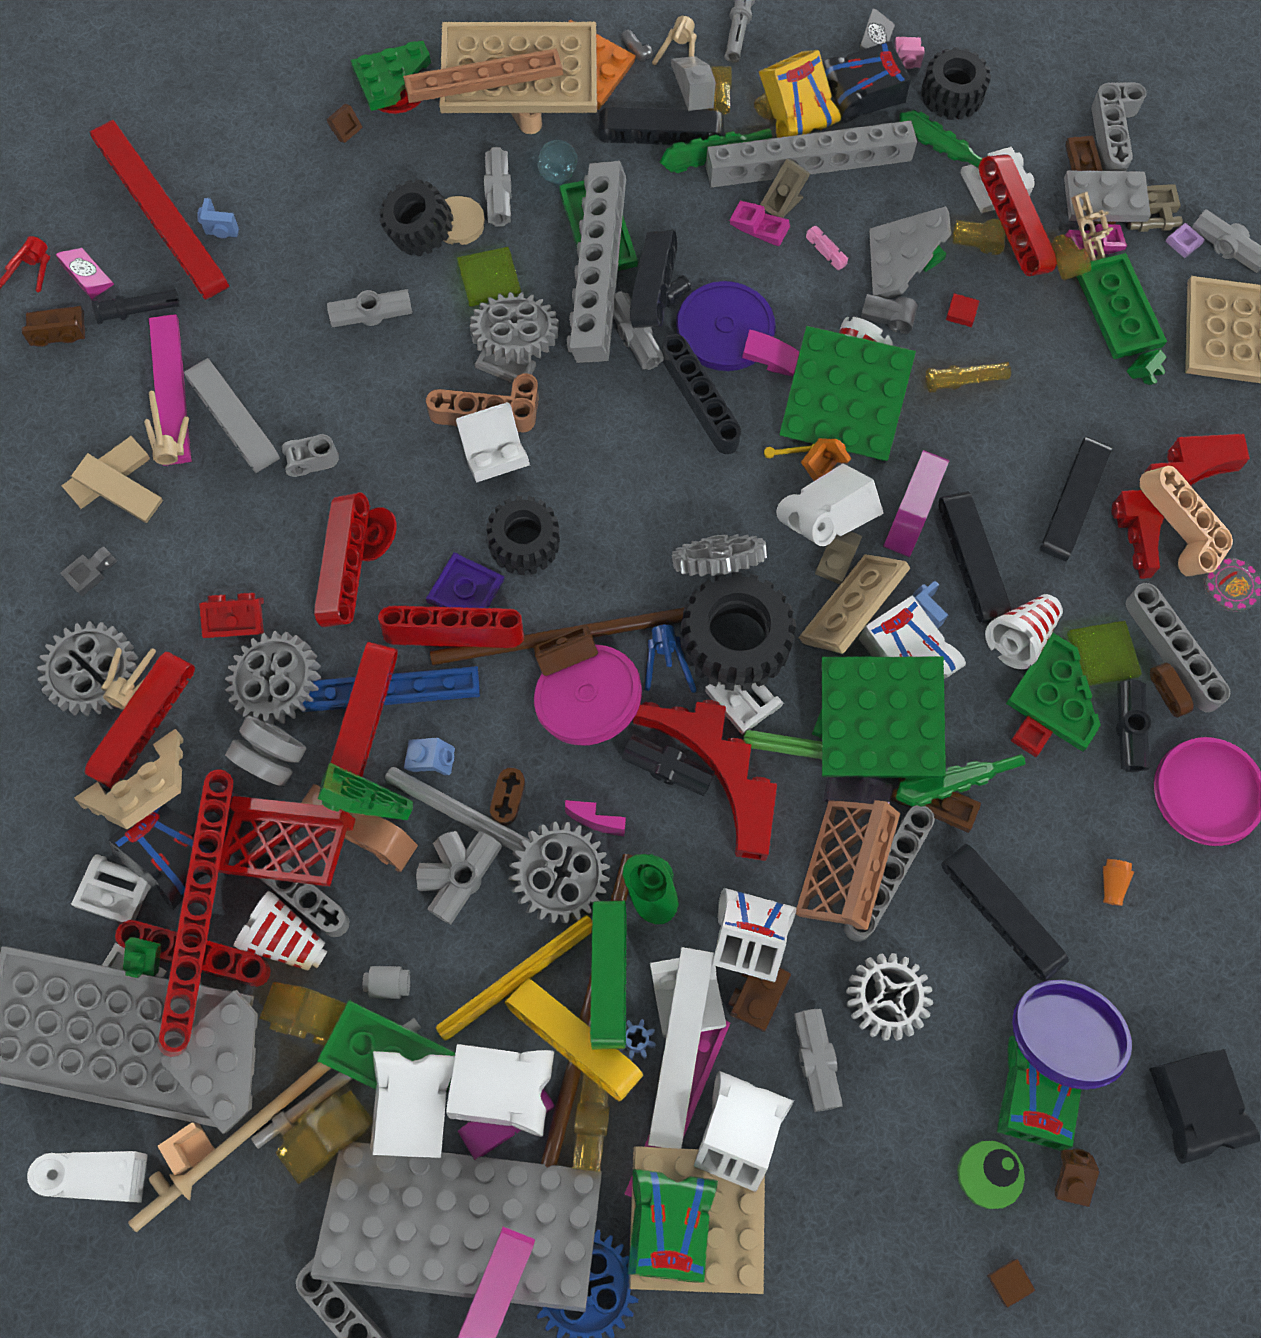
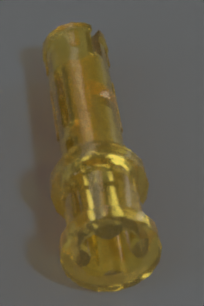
M1008 362L966 368H960L956 365H950L947 369L939 370L928 368L925 380L930 393L942 388L956 390L964 384L1007 380L1011 376V367H1009L1010 364Z

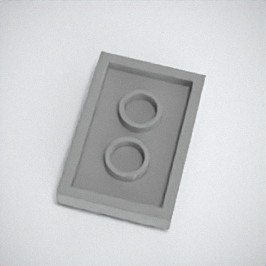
M1067 171L1064 176L1069 221H1077L1071 197L1088 192L1093 213L1103 210V212L1108 211L1109 214L1105 215L1107 221L1148 222L1151 214L1145 172ZM1079 198L1080 203H1081V207H1082V206H1083V200H1082L1081 198Z

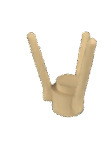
M680 16L676 19L673 29H670L668 37L652 62L653 65H656L661 59L672 39L678 44L689 42V57L694 56L697 35L693 33L695 23L691 18Z
M149 391L155 435L150 420L146 419L144 423L153 450V460L162 465L173 464L177 462L178 455H184L183 445L189 418L186 416L183 418L177 443L173 437L162 435L154 391Z
M121 648L116 649L107 678L101 687L105 691L103 695L105 701L117 708L125 709L143 682L142 680L136 687L133 685L156 653V650L153 648L150 649L128 680L119 677L117 681H113L122 652Z

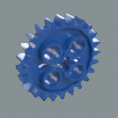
M600 1230L595 1232L592 1256H600L605 1263V1268L601 1274H593L590 1271L589 1283L607 1276H612L613 1282L593 1287L588 1291L589 1297H587L586 1312H581L577 1320L567 1318L564 1309L542 1307L536 1318H548L549 1321L545 1326V1331L555 1326L558 1328L556 1338L563 1337L565 1333L569 1335L568 1338H589L591 1336L593 1338H602L601 1333L603 1332L608 1338H614L612 1326H616L621 1330L625 1328L621 1317H633L634 1314L627 1308V1305L636 1304L639 1299L630 1295L631 1291L635 1289H629V1275H627L628 1269L626 1266L629 1263V1256L622 1258L619 1255L624 1247L623 1244L612 1248L613 1236L610 1235L603 1242L600 1241ZM601 1290H607L613 1295L614 1303L609 1310L602 1309L597 1303L596 1297Z

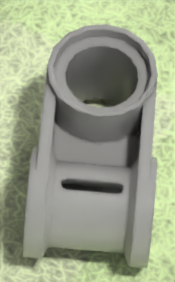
M318 434L300 440H290L281 446L282 453L286 455L287 460L286 474L291 477L332 468L339 460V454L332 439L325 434ZM323 450H328L324 454H319Z

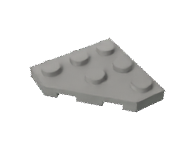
M946 206L869 229L873 296L887 299L902 295L909 287L908 282L916 272L920 273L933 257L932 252L941 242L945 243L951 235L950 216Z
M233 990L192 1029L187 1049L177 1057L164 1055L159 1059L223 1134L227 1133L252 1109L251 1086L255 1066L256 1048H254L258 1014L237 990ZM183 1038L178 1043H176L172 1048L181 1046L183 1043Z

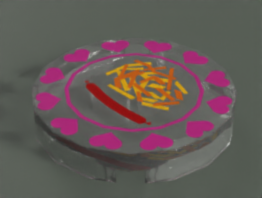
M1224 558L1214 572L1204 575L1203 581L1205 586L1203 589L1205 596L1212 605L1221 611L1243 613L1251 609L1261 598V576L1252 565L1244 560Z

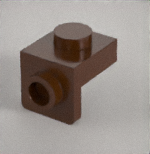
M1082 1149L1061 1150L1060 1157L1063 1164L1055 1188L1056 1199L1089 1207L1100 1172L1096 1161L1090 1153Z

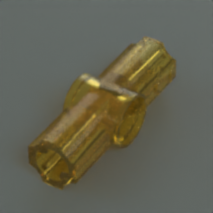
M584 1073L580 1103H577L574 1133L577 1134L572 1164L573 1169L601 1172L604 1136L607 1137L610 1106H608L609 1094Z

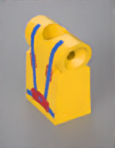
M819 50L802 51L758 71L773 117L776 119L777 138L809 134L814 128L822 130L840 121V113L835 104L830 100L832 96Z

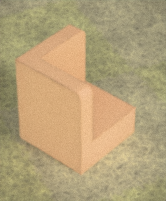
M194 1122L158 1145L174 1175H184L214 1150L201 1125Z

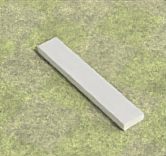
M681 947L648 1141L650 1146L678 1149L682 1147L714 955L712 952Z

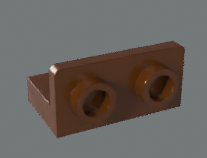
M81 306L28 312L26 313V326L22 327V334L30 346L35 345L38 347L46 346L48 343H73L76 340L85 339L84 310Z
M781 968L778 970L775 982L742 973L741 976L746 978L742 990L736 987L728 1005L733 1007L730 1015L765 1032L791 976V973Z

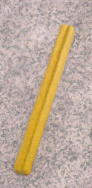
M587 915L582 917L436 1026V1031L444 1041L449 1040L516 990L526 979L532 978L591 934L592 919Z

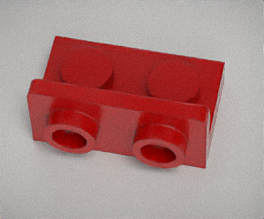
M255 593L237 594V599L226 600L225 594L208 596V601L199 603L202 638L263 634L261 604L264 603V598H255Z

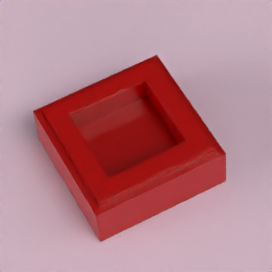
M954 293L946 320L972 327L980 300Z
M1027 716L1011 739V742L1037 757L1053 732Z

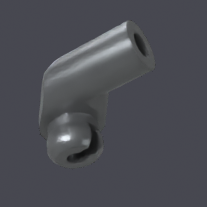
M625 30L622 33L621 38L632 54L636 55L638 61L645 62L646 59L652 58L651 46H642L631 30Z

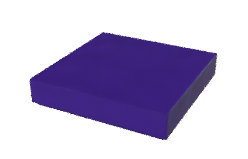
M454 552L426 597V602L435 607L488 608L505 578L503 575Z

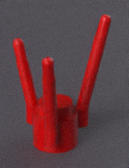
M34 236L27 237L20 250L5 266L6 272L0 278V289L21 262L24 261L29 265L40 263L36 292L41 291L46 265L51 258L46 254L48 247L45 242Z

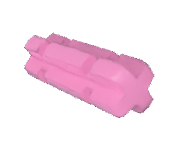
M813 226L807 231L806 238L812 244H816L814 247L828 261L832 260L831 264L837 270H841L847 265L848 257L842 251L838 252L840 249L826 235H822L823 232L819 227Z

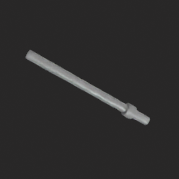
M415 1018L403 1025V1027L413 1032L421 1029ZM338 1073L286 1113L281 1111L272 1118L271 1124L251 1138L254 1145L259 1149L279 1133L285 1134L294 1127L293 1123L353 1078Z

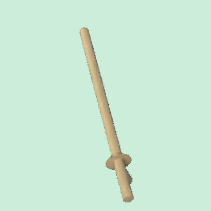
M318 1062L186 1174H169L174 1183L173 1185H169L160 1171L154 1173L149 1178V1181L159 1196L128 1221L131 1228L138 1232L181 1194L190 1200L194 1183L331 1068Z

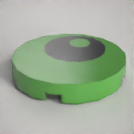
M997 1141L978 1142L964 1152L957 1168L958 1182L962 1191H964L969 1200L986 1209L1004 1208L1014 1203L1022 1193L1025 1182L1023 1165L1018 1155L1005 1144Z

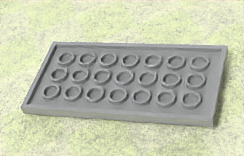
M2 946L0 952V1083L216 1127L159 1060L164 1056L158 1047V1037L168 978L142 974L140 978L126 976V971L123 969ZM199 985L192 1029L232 991ZM240 993L252 1007L254 996ZM175 999L170 1003L172 1011L178 1014H183L189 1009L188 1002L184 999ZM170 1032L164 1037V1041L169 1047H173L183 1037L178 1032Z
M341 1140L312 1266V1279L474 1298L501 1229L506 1227L535 1239L533 1249L510 1303L586 1312L602 1171L553 1165L546 1167L545 1164L478 1157L474 1160L469 1155L441 1152V1158L373 1155L368 1143Z

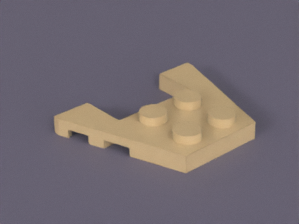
M174 729L155 742L153 746L160 758L154 762L144 764L138 770V773L128 780L116 783L109 793H106L100 783L96 782L74 797L83 809L89 808L92 813L96 815L101 814L108 821L129 829L181 793L182 768L179 765V760L183 758V751L180 748V744L183 743L182 736L177 729Z

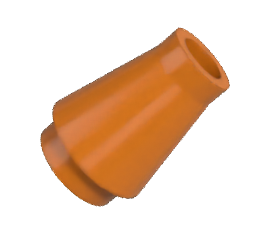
M1107 859L1106 866H1103V903L1116 906L1123 905V899L1134 874L1131 871L1132 863Z

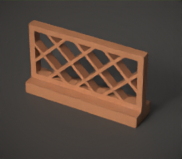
M875 800L874 804L828 801L796 908L797 916L849 924L857 929L868 930L900 816L897 810L886 801ZM845 810L848 817L835 826L833 821L836 811ZM865 813H871L868 824L861 828L857 819ZM853 824L857 832L844 841L840 832ZM836 837L840 845L827 854L825 851L827 842ZM861 839L863 842L861 850L853 857L848 848ZM844 852L848 861L838 869H835L831 861ZM827 865L831 874L818 882V871ZM853 868L852 881L844 886L840 877ZM836 881L840 890L827 899L823 890ZM819 894L823 903L813 910H808L810 899ZM844 897L846 902L842 914H835L831 906Z

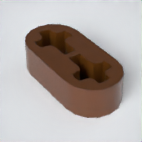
M1167 662L1151 668L1150 678L1171 714L1178 718L1192 712L1194 709L1192 698L1175 669Z
M516 768L504 769L497 779L490 805V814L492 820L503 826L512 824L518 816L525 789V778L520 770ZM511 776H516V782L520 784L514 785L511 794H508L507 783L504 780H509ZM505 799L509 800L508 808L512 813L506 814L504 818H500L499 812L496 809L503 807Z

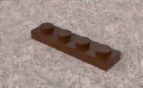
M1093 136L1067 139L1065 147L1072 171H1103ZM1093 221L1094 226L1101 224V221ZM1107 221L1108 224L1115 225L1116 223L1114 221ZM1086 224L1088 230H1091L1090 225Z

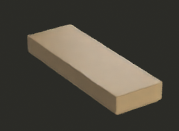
M130 436L98 460L121 474L128 476L150 460V457L136 440ZM73 478L62 485L63 489L80 509L100 496Z
M88 453L71 475L75 481L145 523L150 520L163 501L158 495Z

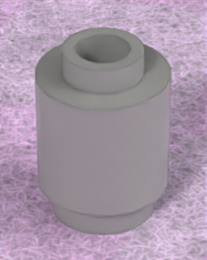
M371 966L369 973L364 972L363 992H368L369 998L400 999L401 996L409 995L410 970H402V966Z

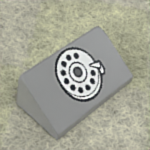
M873 9L859 51L890 41L895 24L876 9Z

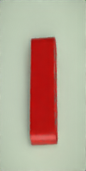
M1008 154L984 157L979 164V174L1021 270L1027 276L1052 272L1057 264L1055 252L1014 160Z
M361 492L334 497L331 502L314 611L315 619L321 627L349 624L354 618L370 509L367 497Z
M388 606L383 608L378 615L385 642L393 645L514 648L524 641L522 617L514 609Z
M367 642L363 651L331 759L332 764L360 777H363L398 656V649Z
M168 651L164 652L87 762L85 774L111 789L120 781V778L124 779L138 758L136 754L142 752L155 733L154 728L159 727L171 709L172 705L170 704L176 702L189 682L187 679H191L194 675L195 666Z
M128 920L119 925L115 938L119 946L125 948V942L129 939L130 934L136 930L140 931L139 939L160 943L163 939L169 938L170 946L166 951L161 952L160 961L172 964L177 932L135 920ZM189 935L182 938V942L186 947L193 948L200 944L199 938ZM211 941L206 943L202 973L255 987L261 986L268 981L271 969L270 965L262 957ZM223 955H230L229 965L224 969H218L217 962L219 958ZM254 963H260L259 974L253 978H248L247 970L249 966Z

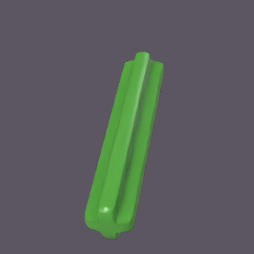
M747 730L744 733L743 740L746 744H752L751 748L822 759L821 741Z

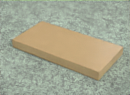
M865 554L801 633L799 639L805 645L843 654L910 570L908 563L902 560Z

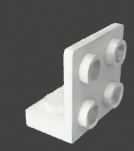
M508 402L456 419L468 466L476 482L530 465L528 456L520 443L512 408Z
M680 958L650 963L664 1038L667 1035ZM714 965L711 967L701 1032L726 1027L717 983L716 966Z

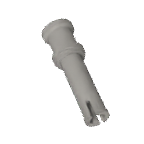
M734 0V7L730 11L732 24L724 55L727 61L738 62L740 60L746 25L752 19L751 6H753L755 0H746L745 2L744 0Z

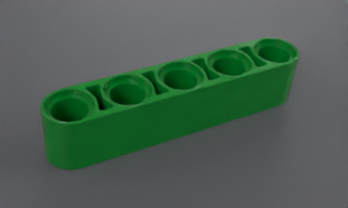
M625 900L593 902L590 1022L592 1050L626 1048L627 913Z

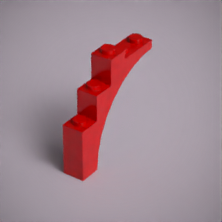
M1245 435L1178 437L1168 450V463L1150 464L1145 472L1165 466H1173L1191 486L1200 480L1217 474L1240 471L1250 459ZM1142 490L1122 491L1112 504V516L1114 519H1117L1119 528L1129 527L1128 541L1130 544H1133L1135 552L1133 555V567L1138 570L1140 579L1152 578L1160 568L1158 544L1164 516Z
M703 700L702 702H696L695 713L684 707L676 706L667 709L660 708L658 704L652 702L642 703L633 718V724L656 729L679 740L693 750L715 771V776L724 788L733 813L736 830L735 857L766 861L769 854L777 783H770V780L764 777H753L752 780L747 779L752 744H746L744 740L738 738H729L727 741L722 740L726 706L720 705L719 702L714 700Z

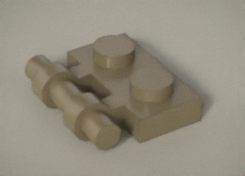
M1176 185L1147 186L1150 214H1159L1160 218H1149L1148 222H1128L1127 224L1128 230H1138V232H1148L1149 229L1156 228L1167 231L1173 227H1181L1183 223L1182 217H1173L1172 213H1177L1181 206Z

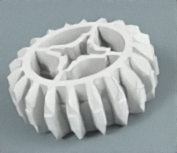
M894 953L890 955L888 963L884 954L877 956V963L871 957L867 958L865 961L867 968L862 965L856 968L860 977L852 975L849 979L857 987H848L846 990L848 995L856 996V999H851L847 1002L848 1007H858V1010L851 1017L857 1019L862 1016L865 1019L859 1025L862 1030L869 1024L873 1027L870 1031V1036L875 1037L880 1029L882 1030V1039L885 1041L889 1040L891 1031L896 1041L902 1039V1030L908 1037L914 1034L912 1025L917 1029H921L924 1026L923 1021L919 1017L925 1019L930 1017V1012L923 1008V1006L933 1005L932 999L924 997V995L932 992V987H923L921 984L928 979L927 975L924 974L918 978L915 973L919 970V965L915 964L909 969L907 967L909 958L904 957L900 964H898L897 955ZM882 972L895 973L906 980V982L894 984L887 976H883ZM872 976L876 982L874 986L877 995L875 999L867 1003L865 989L868 980ZM899 990H902L899 994L896 995V998L893 1001L888 1000L883 1001L879 1004L877 1003L883 998L886 992L895 993ZM912 990L914 1004L910 1015L907 1017L904 1013L906 1008L903 1004V997ZM885 1009L892 1017H896L898 1022L882 1020L873 1011Z

